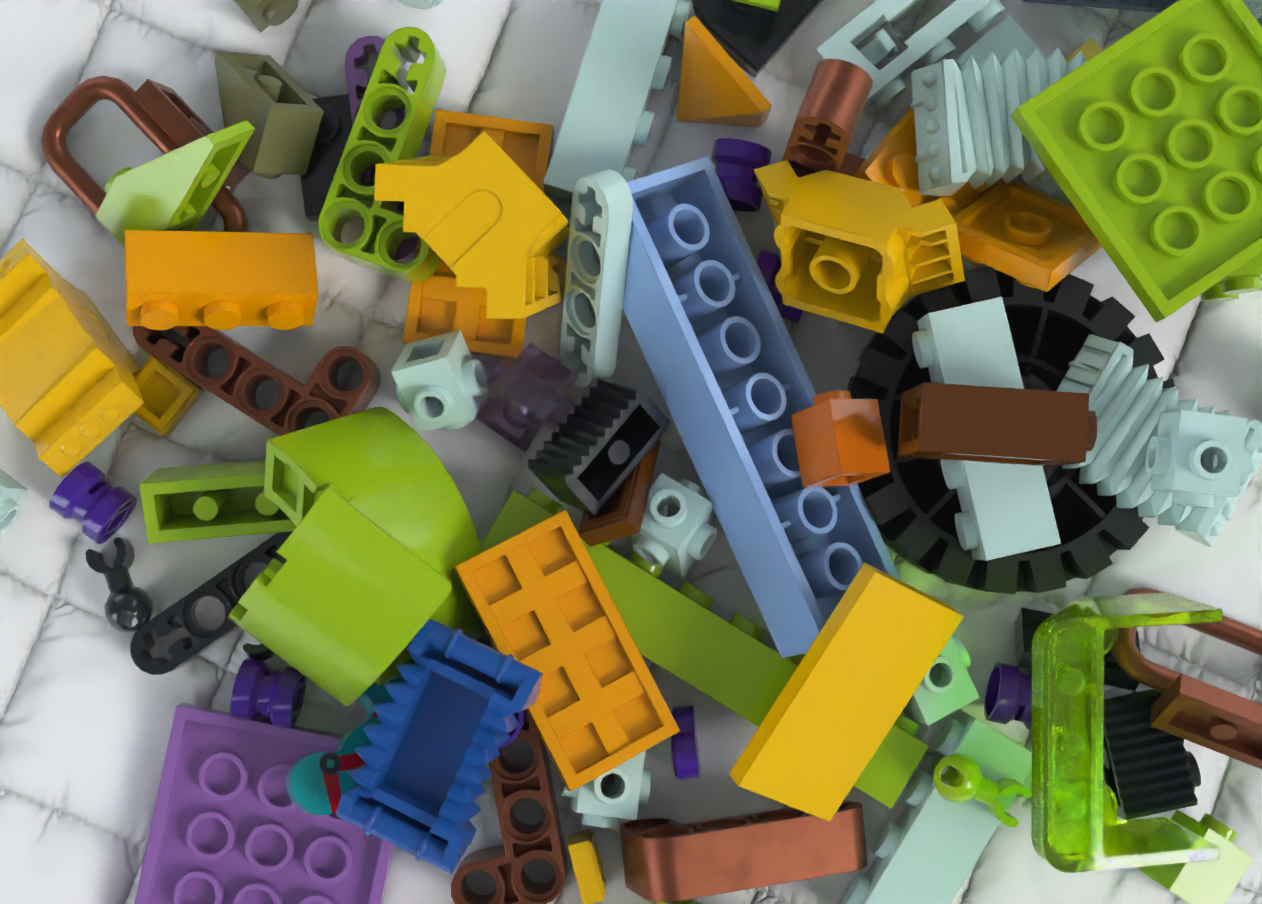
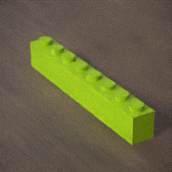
M532 487L527 496L514 490L480 545L481 551L484 552L558 514L563 505ZM581 538L640 654L759 727L805 654L781 658L778 651L761 641L766 630L735 612L729 622L710 610L715 601L714 598L684 581L679 590L659 578L664 567L659 568L648 563L635 550L627 559L608 547L611 541L589 547ZM900 714L854 786L892 809L929 748L926 743L914 736L920 725Z

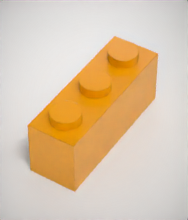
M125 230L127 326H144L152 330H167L175 326H208L215 330H230L238 326H270L278 330H291L300 326H313L319 295L313 233Z

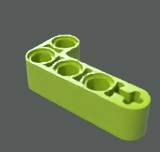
M407 26L396 29L388 35L382 45L320 213L318 229L320 237L325 244L346 260L404 281L419 282L426 280L434 274L439 266L440 257L415 232H403V215L396 213L400 201H374L375 185L366 187L361 184L363 172L372 164L417 157L445 81V62L432 39L423 30ZM420 55L425 59L422 64L416 63ZM406 62L412 63L408 71L404 67ZM409 86L414 92L413 94L407 91ZM395 108L407 110L406 118L401 125L390 130L382 129V119L386 113ZM353 219H363L365 226L361 237L353 243H342L341 231L344 225ZM408 238H420L422 245L417 258L408 263H397L396 250L399 244Z

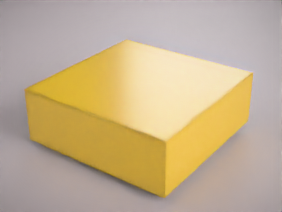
M151 356L134 377L144 403L133 413L159 434L169 437L205 391L189 378L154 356Z
M587 829L572 833L569 836L568 849L582 903L592 904L603 901L604 896H606L607 882L594 832Z

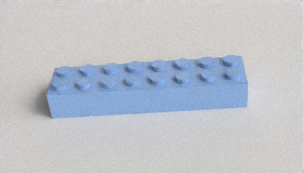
M706 156L627 182L633 198V215L622 308L708 498L712 502L713 509L781 658H787L807 653L864 562L900 581L901 578L858 484L837 487H802L791 415L813 406V398L817 394L709 157Z

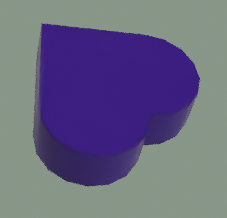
M694 706L673 707L670 712L680 729L678 733L671 736L675 777H678L679 780L700 778L702 771Z

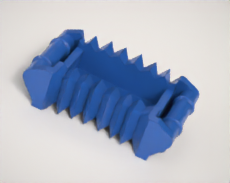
M429 618L414 636L407 649L413 660L396 665L403 678L384 684L392 698L371 705L380 720L362 727L370 741L354 748V750L365 763L348 772L358 785L342 793L336 816L364 830L365 835L372 834L416 856L417 861L424 860L452 874L477 831L470 819L481 811V808L473 800L485 792L481 783L492 775L486 764L500 755L497 747L511 739L508 733L520 726L513 713L522 712L535 703L541 690L543 673L515 660L512 654L507 656L463 635L460 629L455 631Z

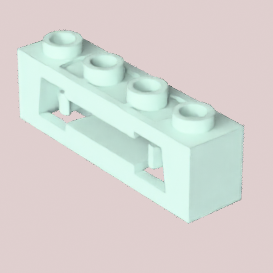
M875 0L820 45L817 50L824 60L828 58L841 59L865 70L872 78L873 86L864 110L873 103L880 110L907 89L903 79L910 75L912 71L921 65L926 67L949 57L956 50L951 41L971 26L977 33L1005 11V7L1001 3L1002 0L954 1L904 42L907 49L880 71L876 67L887 57H892L899 51L896 47L897 45L887 32L882 29L861 50H858L857 47L886 23L893 29L927 0Z

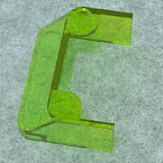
M1172 593L1082 597L1073 600L1044 620L1037 628L1032 641L1031 838L1033 847L1039 857L1055 869L1065 873L1219 859V846L1168 817L1117 821L1118 807L1116 796L1112 789L1103 783L1104 655L1114 646L1119 628L1222 622V609Z

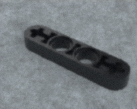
M292 532L276 533L142 625L134 633L130 643V654L134 664L141 671L151 675L169 673L182 667L239 628L227 616L247 591L244 584L246 570L257 562L268 565L273 558L284 564L271 551L277 546L279 550ZM207 596L217 598L223 603L225 608L224 622L216 630L203 628L195 617V609L198 602ZM178 614L181 624L174 620ZM183 627L191 637L197 640V644L192 646L189 636L181 638L171 645L167 650L171 658L169 661L164 656L153 659L149 653V650L155 645L152 637L153 634L160 638L171 635Z

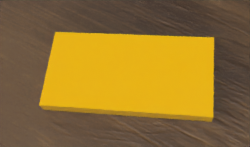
M864 562L730 771L729 775L739 787L830 822L964 616L942 601Z

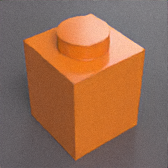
M848 390L830 391L816 395L813 398V406L791 415L803 488L852 486L890 472L877 399H851V394Z

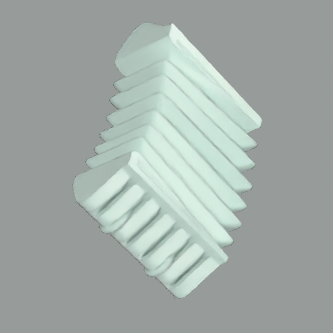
M1014 47L1000 63L993 51H991L979 65L976 64L970 55L960 67L957 66L954 59H943L941 62L912 71L913 102L910 107L914 110L917 151L914 162L918 166L919 194L951 196L967 181L976 190L985 182L990 187L1001 177L1008 184L1019 174L1022 175L1026 184L1038 175H1040L1043 184L1050 180L1053 176L1010 115L1017 107L1084 64L1086 61L1082 51L1066 64L1059 47L1047 59H1044L1040 50L1036 48L1024 61Z
M1089 334L1074 361L1069 362L1070 368L1057 391L1089 393V410L1095 411L1097 416V437L1094 448L1091 451H1086V462L1062 465V469L1080 467L1079 484L1097 483V495L1113 496L1116 494L1117 508H1134L1138 506V517L1155 518L1158 516V525L1175 526V530L1203 545L1212 547L1217 537L1221 534L1226 521L1232 519L1231 514L1234 511V507L1241 495L1246 491V486L1253 474L1260 470L1258 465L1262 460V423L1255 419L1247 420L1244 447L1250 450L1251 468L1246 483L1240 486L1239 497H1214L1213 509L1172 504L1173 492L1151 489L1153 475H1149L1146 471L1147 447L1150 439L1158 434L1160 413L1187 410L1230 416V410L1215 412V405L1198 407L1197 398L1178 401V386L1162 389L1163 377L1147 380L1149 364L1132 368V348L1122 342H1115Z

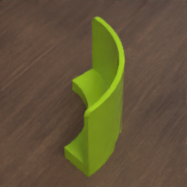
M374 407L267 440L264 496L275 503L296 527L327 487L334 483L353 498L349 504L451 582L450 594L430 619L455 631L460 629L463 635L474 640L485 635L486 631L453 569L455 566L482 553L474 524L465 502L446 468L430 446L411 426L387 408ZM411 641L378 677L375 683L380 685L401 675L396 665L413 660L407 651Z
M331 483L277 551L279 555L287 560L285 564L273 558L244 593L227 618L343 705L348 706L378 679L450 594L451 582L349 504L353 498L334 483Z

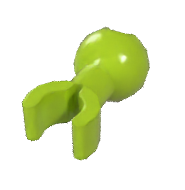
M953 753L941 758L940 762L935 766L933 781L939 795L944 799L956 803L975 799L985 804L990 814L1006 826L1016 827L1018 825V819L1004 811V806L997 800V797L1020 794L1028 799L1031 797L1032 792L1027 787L1009 778L1000 779L995 782L982 776L977 762L970 756L960 753ZM947 767L945 774L941 776L942 770Z

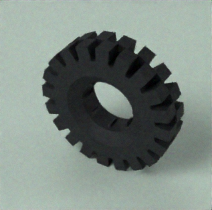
M989 266L964 271L965 281L919 294L892 316L884 333L877 332L874 334L858 358L860 361L859 367L855 375L849 378L847 390L850 391L851 399L878 400L890 467L889 473L858 483V486L883 541L886 544H893L903 553V559L925 573L941 577L948 583L985 592L1016 595V592L1042 593L1067 587L1066 581L1074 578L1088 579L1112 565L1113 562L1109 556L1117 550H1131L1150 527L1142 521L1144 517H1138V506L1134 508H1117L1116 494L1113 496L1097 495V483L1079 484L1080 467L1062 469L1061 465L1046 480L1061 544L988 561L973 559L971 549L963 550L958 539L955 514L962 513L957 489L950 490L946 485L941 460L897 457L901 393L921 383H931L928 367L920 368L914 354L912 333L919 331L917 321L931 312L1002 297L1021 377L1031 373L1046 383L1052 391H1057L1070 368L1069 362L1074 361L1089 334L1115 342H1122L1132 348V368L1149 364L1147 380L1158 378L1154 365L1165 359L1150 333L1136 337L1129 329L1128 324L1136 316L1113 296L1102 302L1091 296L1094 284L1068 274L1048 292H1045L1038 288L1024 286L1017 282L1014 277L996 271ZM1173 379L1163 381L1162 389L1175 387Z

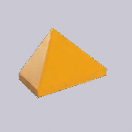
M694 15L685 22L677 121L759 128L767 121L772 105Z

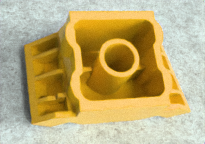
M485 131L481 132L462 152L455 156L430 155L375 164L374 201H404L403 232H415L446 263L449 269L456 275V288H486V319H524L564 301L567 262L555 250L569 237L570 227L567 225L569 222L557 206Z
M788 160L754 169L776 226L774 240L777 247L781 250L782 266L775 277V283L778 291L782 294L784 305L884 333L893 314L910 297L965 281L957 224L941 199L911 207L900 188L827 169L798 178Z
M22 238L0 260V406L13 424L34 442L38 458L62 478L144 403L134 379L141 370V366L88 294L63 279Z

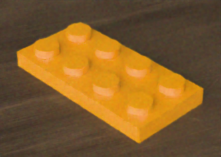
M436 109L430 155L455 156L462 152L481 132L485 131L545 194L543 181L550 163L554 136L553 125ZM417 238L415 258H417L421 251L422 244L420 238ZM440 258L439 266L433 275L423 281L411 282L403 343L407 344L461 330L471 354L522 361L528 317L524 319H486V288H456V275Z
M566 510L453 568L495 650L507 656L512 654L515 660L543 673L539 695L535 703L528 707L526 711L568 791L576 790L680 731Z

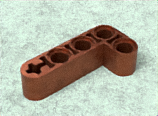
M829 58L821 60L817 64L795 119L782 161L788 160L798 178L826 169L853 176L866 160L847 152L873 86L872 78L861 67L841 59Z
M133 326V336L137 344L144 351L279 436L304 429L307 418L318 410H324L328 414L330 421L366 410L380 385V371L377 364L369 356L350 346H340L329 350L321 358L304 385L219 330L208 326L173 327L172 329L192 339L186 348L167 340L160 330H152L144 326ZM225 348L229 355L228 368L221 376L212 378L207 371L208 357L213 351ZM348 361H358L363 369L361 383L353 390L342 391L336 382L339 368ZM274 379L280 388L279 399L273 407L262 410L256 402L257 388L262 382Z
M528 712V722L524 723L516 738L524 739L531 745L533 760L524 766H513L504 759L500 748L498 749L500 755L488 763L489 770L492 773L491 781L504 845L476 850L469 853L461 861L451 882V897L454 904H547L552 902L564 887L567 875V855L547 750ZM522 798L535 799L542 805L545 817L534 825L523 824L515 818L512 805ZM534 858H543L554 866L556 876L547 883H535L526 876L524 865ZM473 870L486 871L494 878L496 889L490 894L478 895L468 888L465 875Z
M843 801L830 822L792 807L689 824H681L667 818H648L628 821L620 825L625 886L645 900L652 902L682 901L852 872L861 870L868 865L863 807L860 802Z

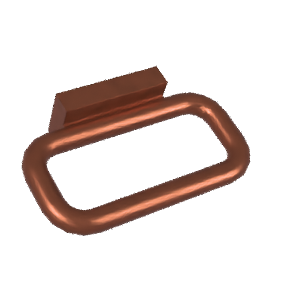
M109 76L89 78L73 89L51 113L44 124L41 138L44 158L55 174L94 215H96L106 193L67 151V134L95 103L104 99L115 103L163 155L214 133L172 88L147 79L135 91L119 78ZM239 158L211 203L223 219V232H248L246 212L238 199L226 187L235 188L250 172Z
M1133 588L1120 595L1112 611L1111 650L1118 665L1131 678L1145 686L1162 692L1159 699L1151 706L1150 726L1262 769V704L1156 664L1145 658L1135 644L1137 613L1139 611L1151 612L1261 656L1262 630L1151 588Z

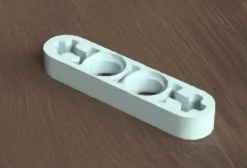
M612 169L579 178L574 185L572 193L560 360L567 377L574 385L580 388L596 384L597 378L609 379L615 372L633 215V198L624 177ZM594 247L596 248V250H597V252H598L601 265H600L599 261L597 260ZM591 304L593 305L595 314L592 311Z

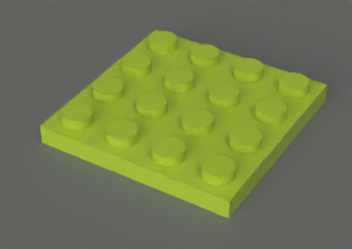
M1179 0L1017 107L1010 115L1156 323L1165 319L1262 253V27L1242 0Z

